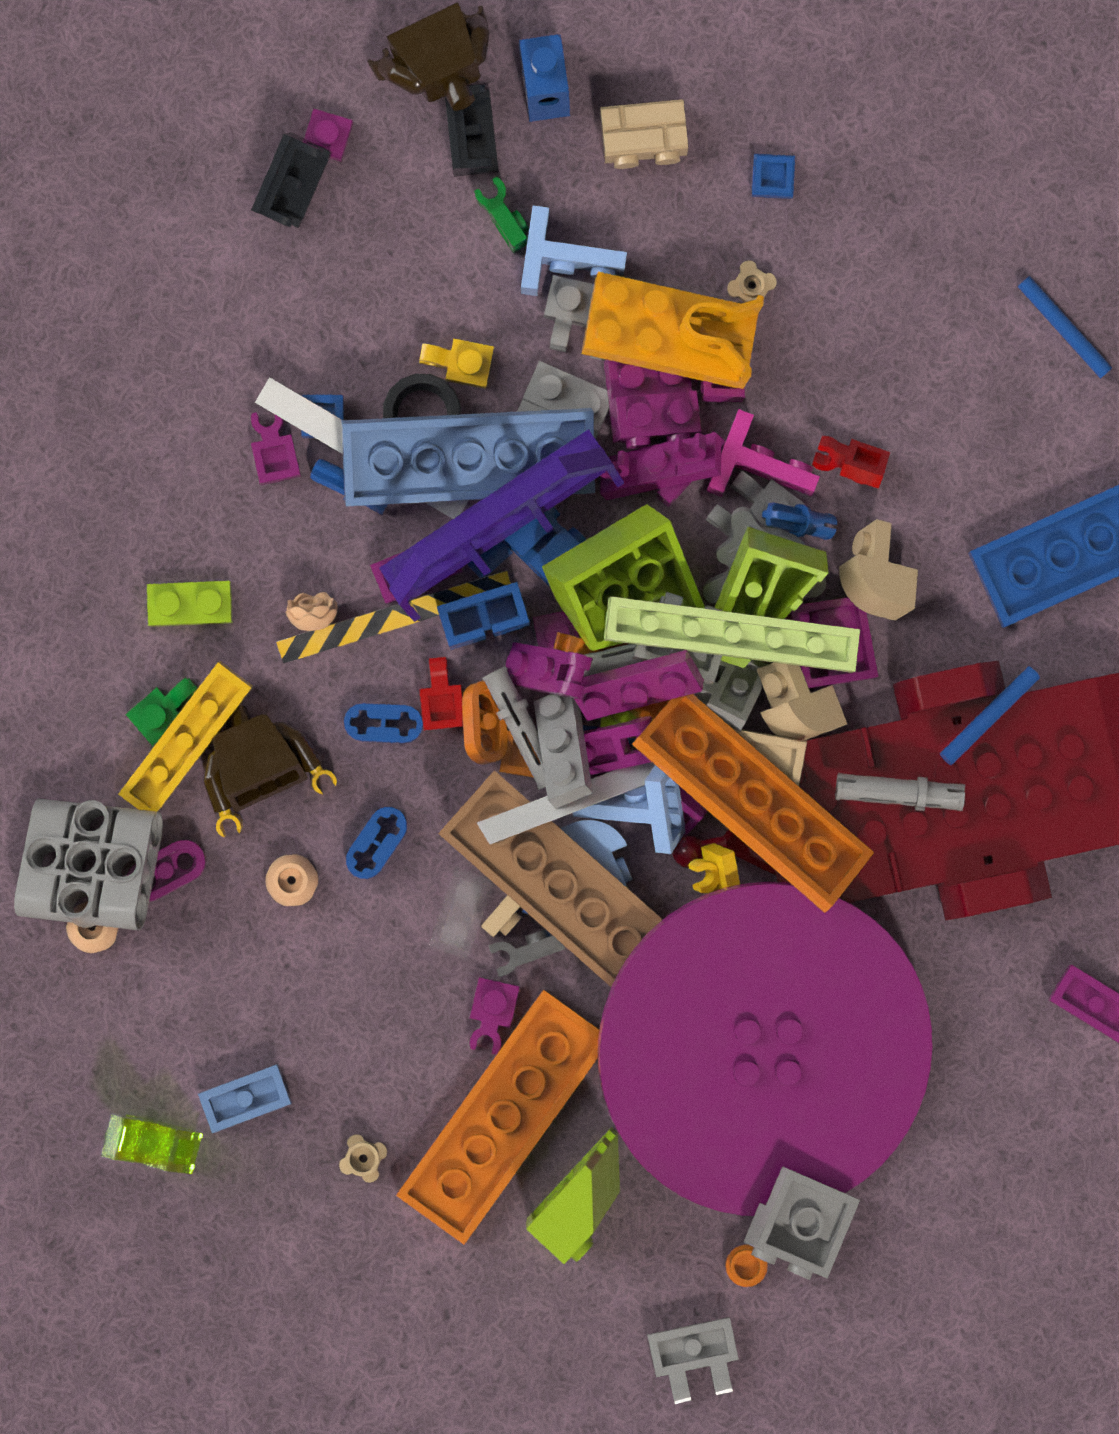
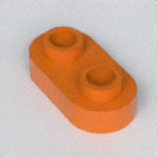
M482 680L469 685L463 693L464 746L470 759L477 764L486 765L499 761L504 757L507 751L508 740L507 725L504 719L499 720L496 714L499 712V709L485 681Z

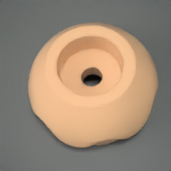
M320 592L315 596L300 593L293 601L288 600L286 616L299 630L315 631L324 629L331 624L337 614V602L325 592Z
M297 854L284 855L277 858L270 865L266 874V887L269 894L277 903L283 906H298L307 903L312 898L318 885L316 869L307 858ZM290 876H293L296 881L294 884L288 883V878Z
M88 902L77 905L74 908V913L83 911ZM67 922L66 925L70 941L79 950L86 953H96L111 947L116 940L118 928L97 925L94 931L89 930V928L79 927L71 922Z

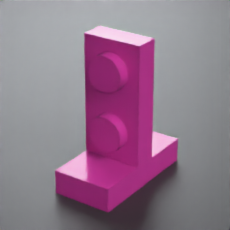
M738 409L721 453V475L711 478L707 492L722 497L732 470L736 467L764 479H772L782 486L812 496L820 476L812 474L814 469L812 466L794 459H790L789 464L774 459L775 452L760 445L752 444L750 449L742 446L754 415Z

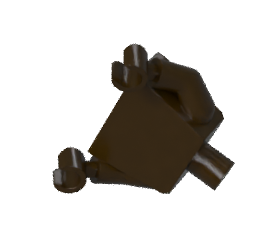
M456 2L386 36L392 55L388 48L382 50L384 55L382 59L378 61L367 60L376 79L379 81L388 80L412 95L422 94L428 102H434L446 96L454 111L470 106L474 102L475 97L468 85L478 81L481 77L478 66L486 60L490 32L483 6H478L479 11L477 13L466 15L461 10L459 3Z

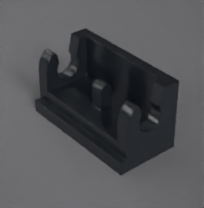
M468 85L475 100L470 106L459 111L452 109L445 96L454 177L499 172L490 89H486L485 85Z
M292 132L284 133L251 211L285 226L291 227L292 225L299 228L333 151Z

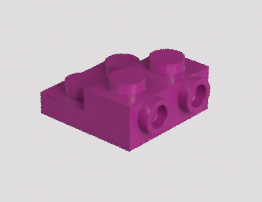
M607 359L604 361L613 443L626 442L627 449H638L651 446V440L666 439V442L674 441L675 438L684 440L701 432L697 390L692 391L691 378Z
M848 597L801 604L785 618V620L860 629L856 671L844 672L800 666L809 690L879 677L867 613L859 609Z

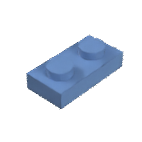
M278 1064L198 1093L212 1133L292 1104Z

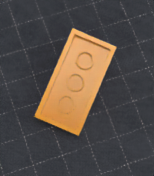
M598 272L595 277L581 354L744 389L752 374L750 360L758 314L763 307L764 297L757 295L755 300L740 304Z

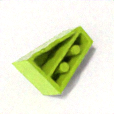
M747 526L715 608L724 612L785 619L792 610L795 611L803 603V597L818 581L821 582L829 573L827 554L824 551ZM722 656L721 658L723 662L745 668L752 660Z

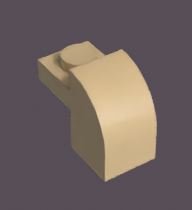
M876 519L856 534L852 545V552L856 556L839 566V575L846 595L859 609L866 613L895 621L915 609L918 570L888 562L892 523Z
M773 662L757 669L771 709L761 712V715L770 730L777 736L804 741L847 725L833 685L810 693L801 667L798 665Z

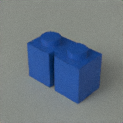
M555 507L544 513L554 528L550 533L547 534L539 521L534 519L502 540L549 587L550 585L542 566L587 540L573 526L567 531L558 523L556 519L560 516V513Z
M517 582L437 606L450 650L486 640L484 631L492 629L493 635L496 637L530 626Z

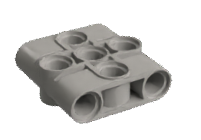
M38 798L31 812L15 892L14 908L16 915L71 922L82 928L97 925L140 931L144 926L162 836L163 820L161 813L104 806L96 800L76 803ZM98 816H104L102 826L95 831H90L91 822ZM56 851L54 862L48 867H42L44 857L48 853ZM91 856H96L94 867L87 872H82L83 862ZM130 861H136L134 872L129 876L122 877V869L125 864ZM82 897H88L86 908L79 913H74L75 903Z

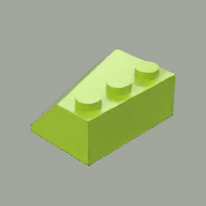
M648 504L542 566L556 601L591 651L622 644V642L604 640L609 597L659 603L661 597L665 596L666 592L683 597L681 606L705 609L670 520Z
M613 1127L603 1135L527 1217L526 1229L563 1264L570 1258L575 1262L579 1261L594 1244L591 1238L592 1234L620 1192L618 1132Z

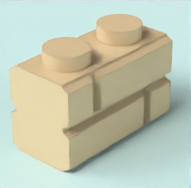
M683 99L600 108L605 163H614V168L628 169L637 167L639 160L655 159V164L669 165L680 162V156H687L688 139Z

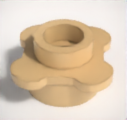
M745 261L740 265V273L737 278L729 282L727 291L731 297H738L743 302L755 300L757 295L765 297L769 290H773L776 287L777 281L773 274H765L757 269L755 262ZM754 282L756 284V287L754 289H750L748 287V283Z
M361 1135L351 1136L347 1141L349 1149L346 1157L341 1159L339 1163L340 1170L346 1175L353 1173L354 1175L362 1176L365 1182H374L379 1177L378 1166L381 1159L386 1157L387 1149L381 1142L373 1144L364 1141ZM362 1154L367 1156V1161L364 1163L359 1160Z

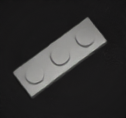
M550 694L533 701L548 801L555 808H558L592 794V782L581 712L574 698Z

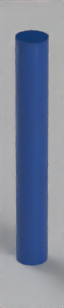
M1031 276L1027 277L1018 286L1022 293L1100 379L1113 368Z
M1028 666L940 752L943 760L949 765L958 760L1040 679L1039 674Z

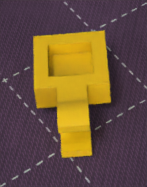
M454 338L451 350L423 343L419 364L447 369L445 379L447 382L486 389L494 346Z

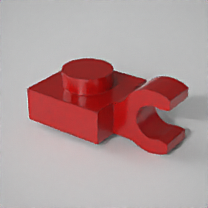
M822 436L818 450L827 452L829 455L816 452L812 466L821 471H830L839 467L841 468L840 476L851 479L856 483L866 484L879 489L891 452L851 439L848 446L838 442L833 437Z
M447 657L429 658L432 688L419 689L423 729L433 730L462 727V685L449 686Z

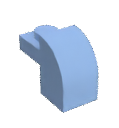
M582 820L560 828L624 886H626V882L632 880L623 857L615 860L612 852L627 846L623 837L613 827L600 821Z

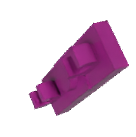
M716 432L706 435L696 433L693 438L684 440L675 438L674 441L639 448L631 452L618 451V455L609 456V459L615 466L624 484L617 488L606 471L600 475V494L607 501L720 476L722 440Z

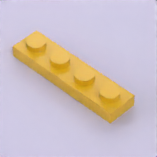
M219 661L118 795L138 810L158 812L252 689L253 685Z

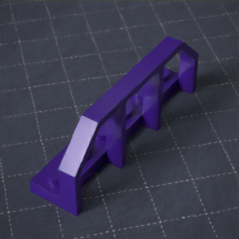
M588 429L379 569L389 583V590L398 604L415 622L421 616L411 602L413 599L471 561L475 563L485 576L491 570L481 554L534 519L539 521L547 534L550 533L554 528L544 513L606 471L617 488L624 484V481L603 448Z

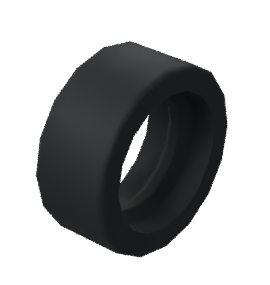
M415 373L400 379L389 390L383 403V418H398L399 406L408 394L418 390H428L437 394L444 401L447 415L462 414L461 404L456 391L444 379L432 374Z

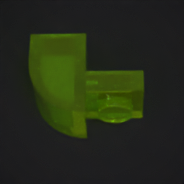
M111 1114L101 1156L112 1160L142 1163L169 1172L193 1174L203 1133L145 1117L126 1114V1116Z

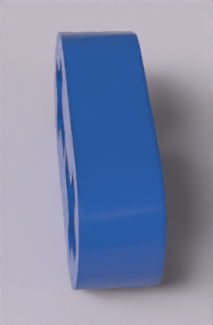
M362 703L354 705L347 711L344 718V727L348 735L357 741L411 743L421 735L423 720L419 712L411 706ZM360 711H367L368 718L381 720V727H367L366 734H359L358 728L351 726L352 718H358ZM406 712L409 713L410 720L417 723L416 729H409L408 736H400L398 728L386 727V720H400L401 713Z
M393 807L381 808L367 822L346 855V865L354 876L360 879H370L383 869L407 832V820L400 810ZM392 814L398 817L396 826L400 828L399 833L396 836L392 833L387 834L382 843L375 840L382 828L377 823L379 818L382 816L388 819ZM374 843L378 846V849L372 856V860L376 863L375 868L372 870L364 868L362 872L356 869L358 861L354 858L357 851L365 853L371 844Z

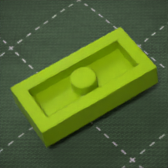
M231 581L147 584L148 626L233 623Z

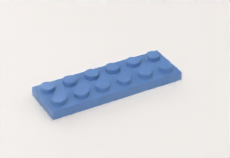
M591 408L343 420L341 424L345 505L363 506L484 499L589 429L594 436V411ZM595 479L573 494L595 493Z

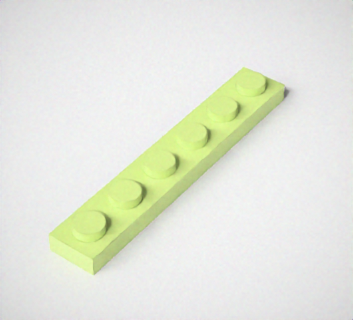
M609 597L604 640L855 672L860 629Z

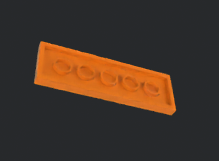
M694 694L671 699L632 743L634 747L824 913L835 904L874 853Z
M543 989L396 1196L465 1245L598 1059L599 1029Z

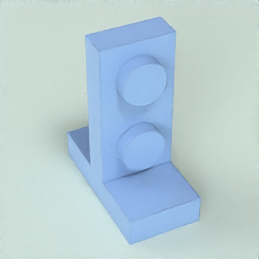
M533 205L521 294L538 296L542 264L550 265L549 270L559 274L571 275L574 274V269L591 271L590 276L593 278L596 277L598 272L624 276L627 252L546 241L549 208Z
M656 765L645 779L644 786L573 812V817L651 824L655 853L671 854L686 832L679 785Z

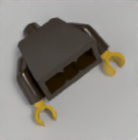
M239 705L227 720L228 730L217 734L213 738L215 750L208 756L203 779L213 811L218 812L220 816L216 824V831L222 837H226L222 824L223 820L232 819L235 821L237 831L240 833L243 827V820L235 812H239L308 780L305 772L311 773V786L319 794H323L316 785V780L320 775L327 774L335 786L337 783L335 775L321 767L322 759L304 733L283 721L272 723L267 714H261L251 719L244 705ZM233 807L235 812H231L230 808Z

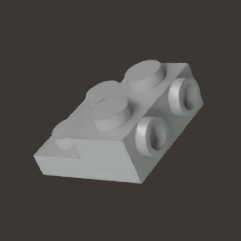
M782 1167L767 1204H759L744 1243L754 1247L751 1253L752 1256L773 1265L777 1257L789 1262L787 1270L810 1280L813 1273L828 1278L860 1200Z

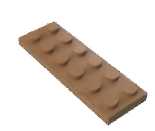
M494 770L438 834L611 987L622 965L633 949L663 919L552 821L489 844L477 822L530 803L529 800Z

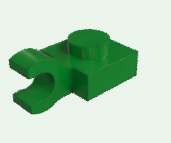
M495 177L492 181L494 187L498 190L497 196L492 199L485 198L478 188L474 191L475 199L478 205L487 211L495 227L514 254L527 246L525 233L529 231V228L518 210L512 213L509 211L504 203L506 187L501 179Z
M186 677L167 695L160 688L156 687L125 715L152 746H155L180 713L178 709L190 700L198 688L190 678L187 679Z

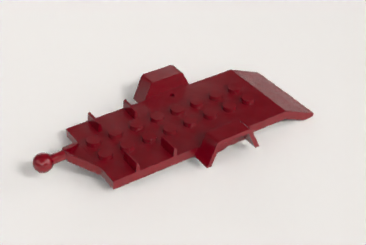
M999 661L971 664L894 683L893 688L901 720L807 740L799 787L874 852L839 897L849 903L937 884L945 920L1021 906L1052 898L1044 861L1119 845V673L1026 692L952 765L943 760L940 752L1006 689ZM843 773L902 780H918V777H926L929 782L965 784L963 811L925 807L924 811L915 810V806L836 800L837 774ZM729 829L723 836L700 840L693 835H685L672 852L673 858L679 866L689 868L688 864L691 861L699 858L703 859L701 847L715 843L734 851L735 856L776 875L778 882L790 883Z

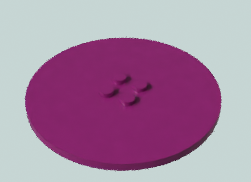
M756 882L726 887L705 894L665 917L647 933L622 965L611 986L604 1006L598 1039V1072L602 1094L609 1115L632 1155L653 1177L681 1197L719 1212L741 1216H755L759 1204H767L782 1167L843 1193H847L866 1180L889 1158L909 1131L926 1092L932 1059V1026L928 1004L919 978L902 948L873 918L853 904L838 898L835 904L824 913L791 883Z

